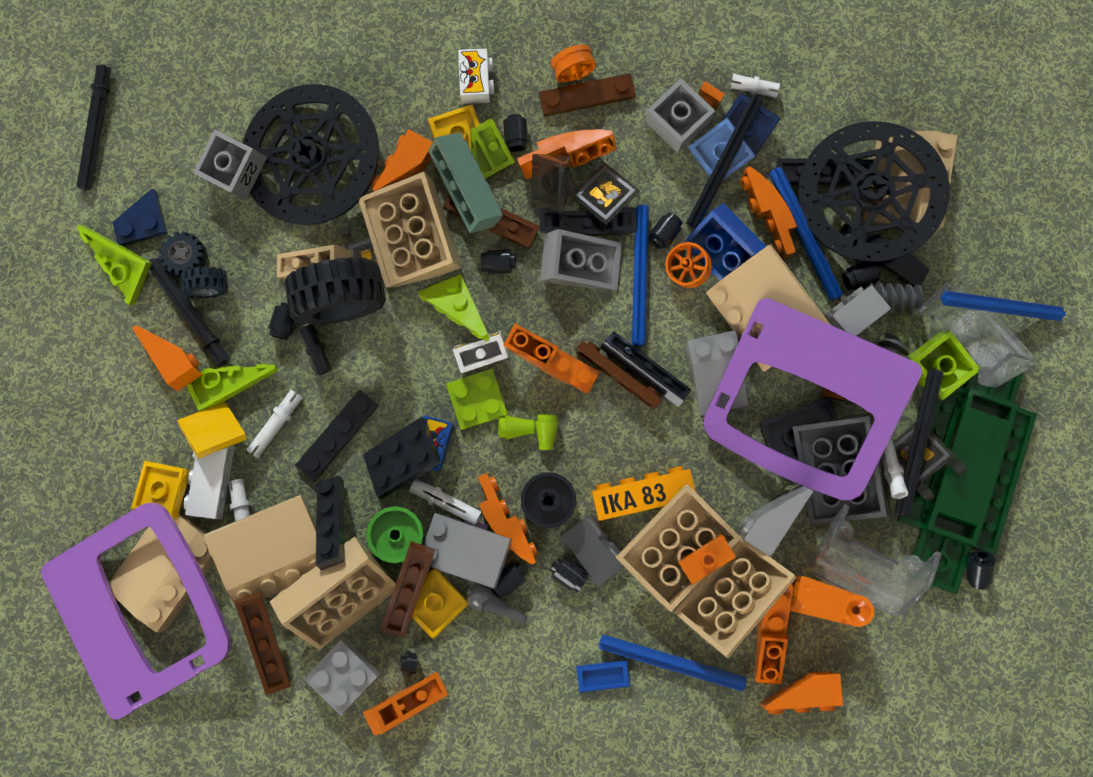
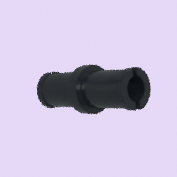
M306 325L300 328L299 331L307 347L306 354L311 357L317 375L331 371L332 367H330L324 352L326 349L325 345L321 344L315 326Z

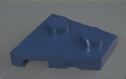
M150 189L112 222L117 243L121 246L168 234L158 193L155 189Z

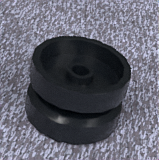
M543 472L533 476L525 484L521 493V507L525 516L532 524L541 528H556L563 525L572 516L576 507V493L572 484L564 476ZM547 496L553 499V504L550 506L545 505L543 502Z

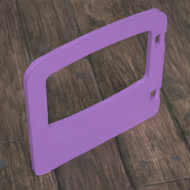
M764 298L756 304L747 327L705 414V431L711 439L773 473L834 498L852 500L860 496L865 490L921 377L922 369L919 364L772 299ZM755 322L764 325L758 339L750 336ZM759 362L802 377L839 394L873 414L874 422L846 476L841 477L797 461L754 440L728 424L727 416L753 363ZM722 393L730 396L725 409L717 406Z
M151 502L140 505L47 562L42 567V578L105 710L112 719H120L223 661L230 652L231 637L207 580L168 510L159 503ZM146 527H150L171 559L191 599L206 637V644L203 648L161 672L153 670L136 642L116 602L101 563V556L104 552ZM201 655L205 663L196 668L192 660ZM139 691L142 699L133 703L130 695Z

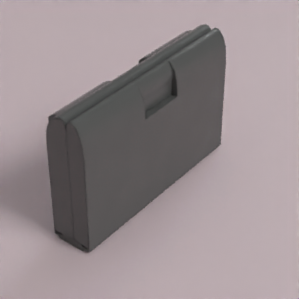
M592 513L560 536L596 587L600 586L624 567L615 558L621 551Z

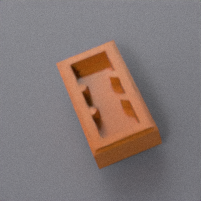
M720 534L679 560L678 563L693 585L736 558L724 536Z

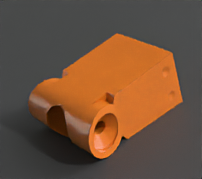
M795 575L797 578L792 583L793 595L790 611L857 627L865 626L872 621L874 607L868 598L804 576Z

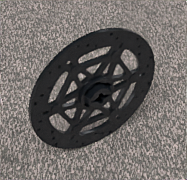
M300 85L274 96L256 113L243 139V144L267 157L264 164H269L281 186L278 194L274 195L267 187L260 171L250 191L252 198L267 213L290 224L317 225L334 220L348 212L369 189L379 162L378 134L370 115L354 97L345 91L328 85ZM321 103L328 105L326 112L322 114L296 115L294 112V107L303 104ZM342 114L347 115L354 124L360 141L358 145H351L339 125L338 120ZM278 117H281L283 124L269 148L261 149V144L267 130ZM320 120L311 132H308L301 124L302 121ZM329 122L324 137L319 136L320 130ZM293 124H296L303 133L298 138L295 137ZM334 128L343 141L342 145L329 143ZM288 131L291 144L277 147L285 132ZM311 140H314L316 143L322 145L323 149H321ZM331 150L345 151L343 155L330 157ZM289 152L288 159L275 157L276 154ZM296 160H298L300 163H302L305 167L309 169H306L303 166L297 164ZM351 160H359L353 179L339 193L336 186ZM343 161L332 179L328 165ZM277 164L290 166L285 180H283L278 171ZM321 171L324 172L327 181L326 185H323L316 176ZM295 172H299L301 176L290 187ZM308 177H311L318 186L315 189H299ZM323 194L326 199L324 203L315 206H296L290 203L295 195Z
M867 121L848 125L822 140L806 160L798 188L799 204L807 224L816 239L834 253L861 262L891 261L906 256L920 248L939 228L946 214L950 196V184L945 165L933 146L922 136L906 127L881 121ZM878 140L882 142L880 149L848 155L843 150V148L861 141ZM900 146L910 152L920 162L925 173L915 174L894 153L895 148ZM873 156L876 157L869 170L855 161ZM882 157L886 158L885 172L876 170ZM831 160L837 165L829 191L826 194H818L819 176L826 163ZM895 162L907 176H890L891 163ZM846 165H850L861 174L854 178ZM842 172L851 185L835 190L837 180ZM911 182L912 185L896 190L894 183ZM928 188L930 195L927 209L922 219L915 223L910 218V214L919 189ZM848 192L851 193L852 200H835L838 196ZM911 192L912 195L907 209L903 210L895 197ZM889 205H893L900 218L892 215L886 208ZM839 206H856L855 220L852 221ZM831 208L851 228L850 236L846 237L836 231L824 217L822 209ZM862 210L870 212L863 226L860 225ZM877 213L891 221L888 224L870 226ZM899 228L904 234L897 239L883 243H866L864 241L866 234ZM854 241H857L856 246H853Z

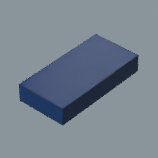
M627 660L576 666L579 693L630 687Z

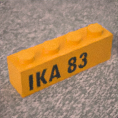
M683 466L668 469L669 474L659 476L657 471L644 474L645 479L635 481L634 477L620 480V485L611 487L610 482L596 485V490L592 491L591 495L597 520L602 521L663 507L685 484H688L695 491L691 470H683Z

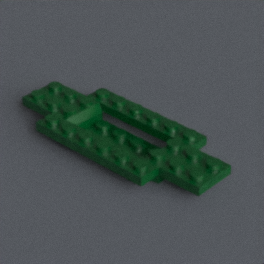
M981 343L976 345L972 358L981 370L965 382L964 388L959 387L944 400L937 398L929 434L946 452L949 448L959 412L962 413V417L935 505H931L944 462L917 483L910 515L908 517L898 515L896 520L920 529L906 577L952 594H958L971 548L987 551L991 555H996L1037 417V413L1017 407L1018 404L1015 403L1027 359ZM929 438L927 440V448L934 453V456L928 461L923 459L924 466L921 468L919 476L944 456Z

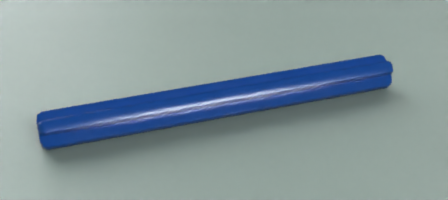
M781 167L773 169L769 176L793 215L797 225L795 230L829 300L832 301L840 298L843 295L841 288L816 237L807 224L803 210Z
M637 205V232H635L632 345L644 346L646 343L649 207L647 205Z
M945 291L943 296L940 297L942 304L950 307L1061 321L1063 316H1066L1063 307L953 291Z
M602 635L600 638V650L738 691H744L747 684V678L739 674L611 636Z

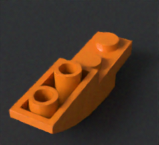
M580 130L538 141V150L517 158L525 179L528 180L567 162H571L572 167L575 168L617 150V146L611 130Z
M747 167L740 178L742 189L748 192L750 198L748 200L751 213H755L757 219L767 218L765 219V226L769 233L772 232L774 237L773 248L780 254L782 260L789 259L796 252L790 233L797 227L793 215L773 185L755 169Z
M516 323L503 344L508 350L533 366L586 394L590 392L600 372L558 349V346Z
M488 473L479 476L478 479L487 497V501L478 505L487 522L496 534L512 539L510 550L528 563H536L534 557L539 556L534 543H528L525 534L529 531L524 519L518 520L517 516L507 519L506 515L510 512L505 500L499 501L496 492L500 489L495 477L489 478Z
M792 584L758 623L755 682L781 684L788 643L786 632L793 595Z

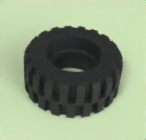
M336 258L334 260L328 259L319 263H311L289 273L284 282L290 317L296 323L303 325H326L350 321L359 317L362 318L368 314L375 313L376 310H380L386 301L380 268L373 260H368L367 258Z

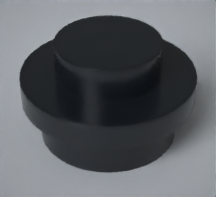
M406 650L405 655L400 656L399 668L400 671H404L405 677H409L410 674H416L417 653H411L410 650Z

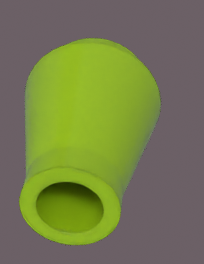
M538 414L535 425L539 450H553L559 425L557 415Z
M506 415L504 418H498L499 438L508 440L534 434L533 419L528 420Z

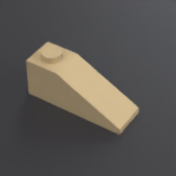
M329 245L277 254V278H286L292 271L308 266L311 263H319L328 259L353 257V251L337 245Z

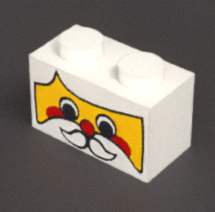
M487 49L458 50L462 104L490 103V95H494V82L489 80V72H493L492 57L488 58Z
M501 331L490 334V340L486 342L478 338L454 346L453 352L461 373L508 358L507 348L503 346L504 340Z

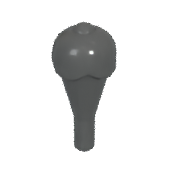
M475 583L468 588L467 602L472 609L478 612L483 610L504 615L520 624L525 623L527 616L509 606L491 587Z

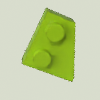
M492 118L470 130L471 153L479 164L484 179L515 162Z

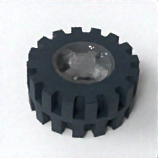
M182 231L180 234L179 232H174L173 237L168 235L166 237L168 240L166 242L162 241L163 248H159V253H161L159 260L162 262L163 267L175 276L181 277V273L184 270L195 269V267L201 268L202 265H206V248L191 233L188 234Z
M195 267V269L184 270L181 273L182 294L186 297L189 296V298L197 297V299L223 296L228 293L227 273L221 268L217 269V267Z

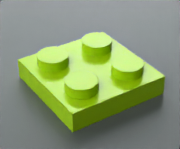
M493 368L446 383L461 431L503 418L505 415L508 416Z

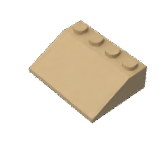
M914 131L927 140L937 151L945 165L950 184L957 135L936 131ZM876 140L875 150L881 148V141ZM900 146L895 148L894 153L915 174L925 173L920 162L910 152ZM882 157L876 170L885 172V157ZM895 162L891 163L890 176H907ZM911 182L894 183L896 190L912 185ZM928 188L919 189L910 214V218L915 223L922 219L927 209L930 195ZM911 192L895 197L903 210L907 209L912 195ZM889 205L886 208L892 215L900 218L893 205ZM864 211L863 222H866L870 212ZM877 213L871 223L883 225L891 223V221ZM945 216L935 233L944 227Z
M425 172L364 195L359 199L382 278L387 289L438 277L461 268L434 181Z
M771 244L706 292L732 330H736L739 339H741L756 304L764 298L772 299L831 325ZM755 322L750 336L758 339L764 325ZM757 362L763 372L772 367Z
M685 484L615 558L665 609L672 612L700 582L698 581L692 585L678 561L720 534L724 536L731 549L741 537L688 484Z
M302 495L204 534V539L224 587L234 604L236 599L258 592L262 593L263 599L280 593L299 580L303 574L316 567V521Z
M179 513L178 519L173 520L189 545L204 576H206L214 564L204 539V534L208 532ZM150 527L147 528L109 581L114 597L135 618L156 633L166 631L190 598L171 559Z
M742 537L732 548L736 558L704 577L674 611L686 625L727 659L797 578L789 570L745 541Z
M354 537L344 543V562L324 570H320L317 566L308 573L303 574L299 580L287 589L282 590L270 603L284 627L318 650H321L392 595L396 580L367 547Z

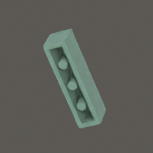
M461 132L436 137L428 152L469 233L494 227L503 216L501 207L496 202L490 186L485 181L479 164L475 161L469 145L464 140Z

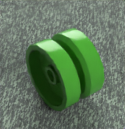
M393 506L384 508L374 515L368 524L366 537L368 546L376 557L386 563L397 565L404 562L410 541L423 545L424 533L422 524L414 513L406 508ZM392 531H395V532H398V531H399V532H400V537H399V539H397V540L391 539V538H392V536L390 535L391 532H392Z

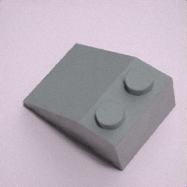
M560 229L546 233L540 282L616 291L618 289L622 243Z
M736 330L687 340L684 344L700 416L706 414L739 342ZM745 379L730 410L748 406ZM722 393L717 406L725 409L730 396Z
M799 485L754 511L750 517L746 515L739 525V529H741L739 534L745 541L771 557L813 491L803 485Z
M434 513L424 545L435 549L430 567L496 589L512 539L458 519Z

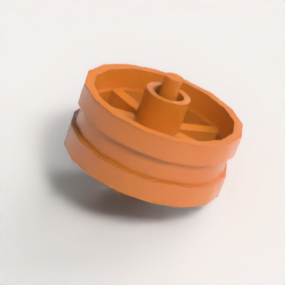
M585 44L568 47L556 54L551 60L555 77L560 83H570L588 76L594 71L597 64L592 56L591 48Z
M691 242L680 243L672 248L667 255L665 262L666 272L670 279L681 287L696 288L704 284L710 277L712 260L707 251L698 244ZM693 248L701 251L699 255L692 259ZM687 249V257L682 258L679 253ZM677 257L680 260V265L673 266L674 260ZM705 257V267L696 264ZM684 269L677 280L673 271ZM697 270L703 271L699 278L695 276ZM687 273H690L693 282H683Z

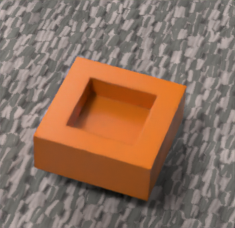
M706 81L698 92V95L715 110L720 106L725 95Z

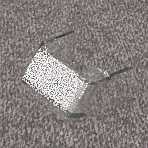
M945 283L917 310L920 315L930 317L933 320L931 324L937 331H952L965 350L980 366L978 369L980 373L978 375L979 380H977L980 385L998 387L1029 370L1038 362L1035 356L994 312L944 306L940 300L945 291L977 295L972 291Z
M844 505L830 523L809 565L810 572L838 588L868 598L874 607L888 614L896 616L904 614L932 586L942 553L936 551L927 562L922 561L916 556H905L897 562L852 539L855 530L849 522L845 521L849 506Z

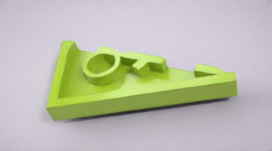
M78 225L77 230L80 233V237L85 244H89L96 253L95 259L104 272L109 275L113 285L118 286L126 297L124 301L128 305H134L152 262L85 225Z
M461 274L418 291L423 302H429L435 307V310L446 314L447 318L459 326H465L477 338L483 339L485 342L490 340Z
M256 364L255 367L230 366L219 369L206 368L204 371H201L203 375L188 384L187 388L200 412L223 403L278 372V369L274 364Z

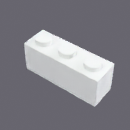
M234 445L200 459L197 458L193 451V460L195 462L194 468L190 471L188 477L190 491L184 500L185 515L212 519L223 518L228 489L227 482H229L235 449Z

